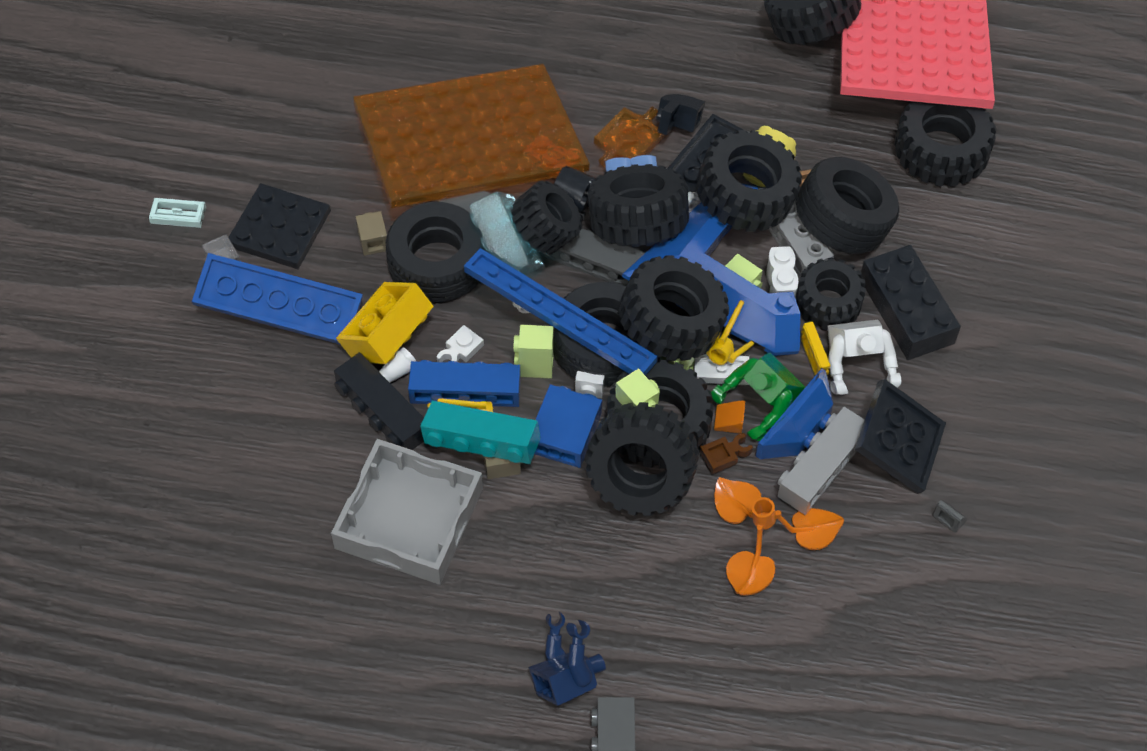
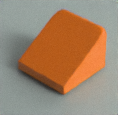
M745 401L717 405L714 430L742 433Z

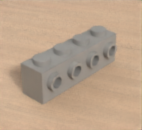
M796 199L787 217L782 219L781 223L777 226H770L769 231L780 247H791L794 251V269L799 277H801L802 271L807 269L810 263L816 264L819 259L827 261L828 258H834L832 249L818 241L802 224L797 213Z
M843 407L838 414L833 413L826 422V429L823 433L817 432L809 444L811 447L808 451H801L794 461V468L790 472L786 470L781 475L777 483L780 485L777 497L806 515L856 454L855 447L864 419L846 407Z

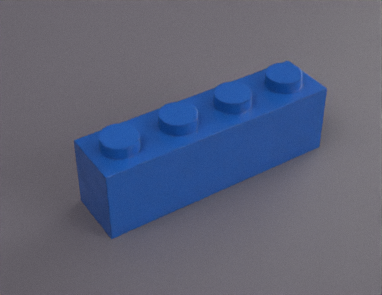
M411 361L408 387L410 403L428 404L432 400L437 401L439 398L474 402L491 401L492 406L519 407L520 365L512 363L486 364L484 362Z

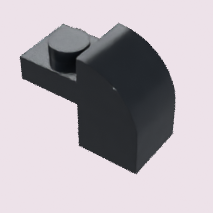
M669 94L661 97L656 122L659 123L657 132L667 135L673 127L694 132L701 123L706 101L681 94Z

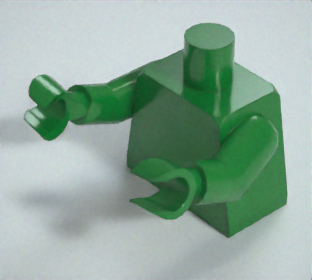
M770 352L760 359L750 358L723 381L722 386L717 385L711 392L713 400L717 404H722L727 392L736 388L744 379L767 403L774 405L772 411L764 417V421L747 432L756 441H760L766 435V431L769 428L771 429L805 388Z

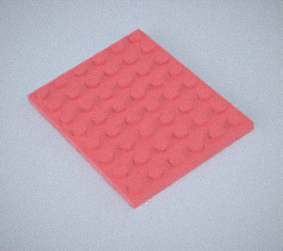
M861 0L862 5L857 19L853 20L852 25L844 28L841 33L840 94L993 109L995 97L986 0Z

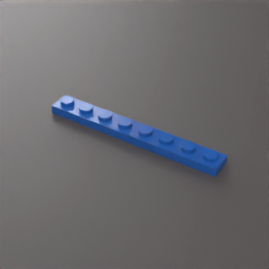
M480 248L464 265L465 273L625 372L631 374L635 370L640 369L646 376L656 364L657 356L485 250Z

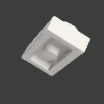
M704 354L695 358L694 371L697 373V379L702 378L706 383L723 384V381L736 368L749 360V356H738L734 363L727 361L723 365L713 363ZM743 379L738 385H748V383Z

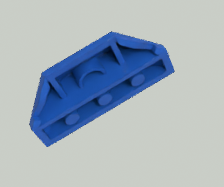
M821 368L810 383L758 442L757 458L769 459L798 456L805 447L807 449L811 447L809 444L820 429H826L825 425L831 416L833 400L827 373L824 369Z

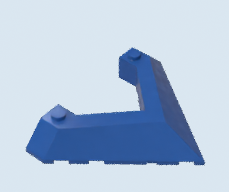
M742 184L749 188L758 189V187ZM702 202L689 213V222L678 236L673 239L668 238L663 243L657 242L622 274L623 278L629 280L634 270L641 263L647 260L650 261L651 258L658 256L662 259L666 255H674V258L677 259L680 257L688 258L689 262H697L702 265L701 268L704 270H710L714 274V279L716 281L719 280L723 285L724 289L722 292H726L729 305V314L724 324L725 327L739 301H744V305L731 329V334L746 342L753 341L765 347L764 351L770 352L773 356L798 354L800 352V311L794 293H767L711 258V253L719 245L722 238L732 229V225L727 223L724 225L718 221V217H712L707 211L708 207H704Z

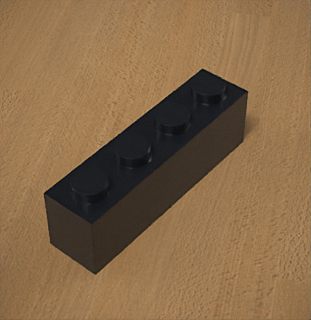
M360 352L334 370L336 379L334 385L342 396L347 395L351 399L355 410L360 414L364 413L368 417L371 426L377 432L381 430L385 434L387 442L410 450L415 449L424 442L420 427L424 417Z

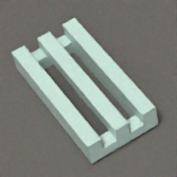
M154 198L149 221L150 224L201 228V220L204 218L203 212L206 210L205 202ZM158 208H170V209H172V210L158 209ZM182 210H194V211H197V212L182 211Z

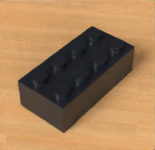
M912 245L863 261L861 279H865L866 291L907 361L956 343L961 326Z

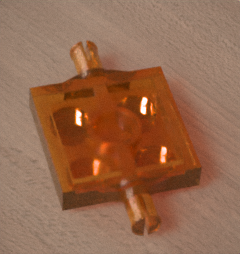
M624 107L594 137V144L606 151L599 159V163L602 166L604 164L605 167V161L609 159H631L636 156L647 155L664 138V134L658 133V127L651 122L657 116L658 110L650 107L644 115H641Z

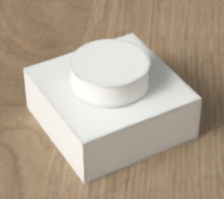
M577 371L575 392L592 394L602 399L604 375Z

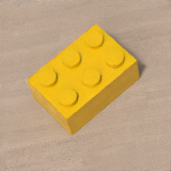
M383 282L336 339L351 358L360 352L370 363L387 364L395 357L396 351L401 345L411 338L412 332L416 327L426 320L427 314L434 306L416 283Z

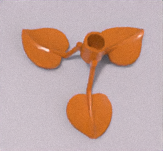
M721 477L717 480L714 496L719 516L724 521L732 524H739L749 516L753 518V523L757 527L755 555L749 551H741L733 555L727 563V578L735 592L739 595L759 593L768 587L774 579V561L769 557L760 555L763 530L771 528L775 524L776 519L790 533H796L797 543L809 550H820L827 547L833 542L844 524V518L833 512L811 508L806 515L800 511L795 513L792 517L794 526L792 527L783 518L780 510L775 511L774 502L769 498L761 497L760 491L754 485Z

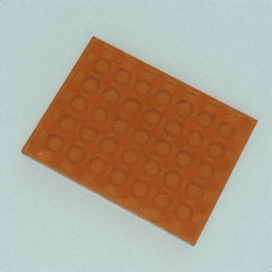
M544 64L353 96L356 112L391 208L556 178L561 169L566 166L581 172L589 171L590 163Z

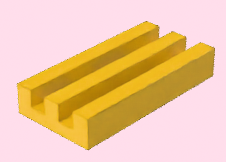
M813 322L804 323L800 339L814 375L821 368L828 375V369H830L831 365Z

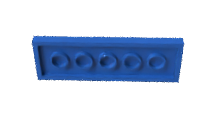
M208 253L192 304L340 344L336 337L359 312L363 294Z

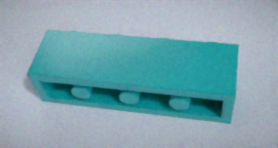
M433 400L420 426L425 444L455 449L459 452L481 454L489 458L506 459L514 463L530 464L541 439L537 420Z

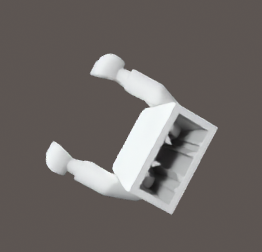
M879 320L828 325L830 349L828 360L831 365L830 375L834 380L830 383V390L833 394H848L847 387L842 380L843 367L841 361L843 356L851 357L883 353L884 367L888 372L887 381L897 388L901 385L900 373L896 371L898 364L891 335L887 330L882 329Z

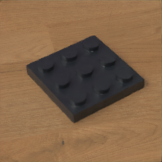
M260 183L226 241L227 246L299 270L331 212L330 205Z
M883 379L877 382L855 450L918 494L926 490L946 422L892 383Z

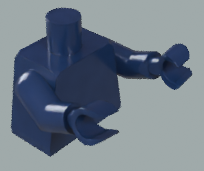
M559 612L560 620L556 624L551 623L550 614L546 616V623L550 626L545 650L548 660L528 667L536 694L557 706L596 688L595 674L606 670L605 662L600 654L589 658L584 656L585 644H583V639L590 633V626L585 621L578 620L582 629L580 634H578L575 624L567 623L566 629L572 637V644H570L569 653L566 654L561 647L562 634H560V628L565 623V617L561 612Z

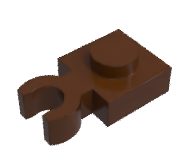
M745 433L736 435L732 442H728L726 437H722L700 446V454L712 474L736 465L738 462L737 456L747 457L752 453V445L747 447L739 445L745 442Z

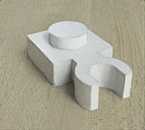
M463 325L446 341L447 349L438 353L437 362H443L446 359L457 362L460 358L467 362L484 346V339Z

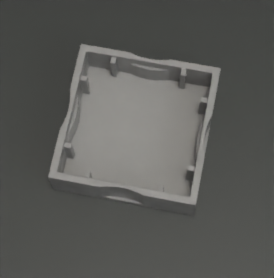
M377 439L361 470L358 485L347 499L331 532L334 549L441 585L482 493V473L447 461L430 459L416 453L414 450Z

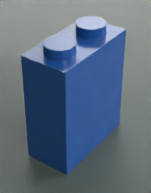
M550 384L536 417L541 439L535 455L581 468L588 445L602 415V400L592 394H581L571 391L565 386Z

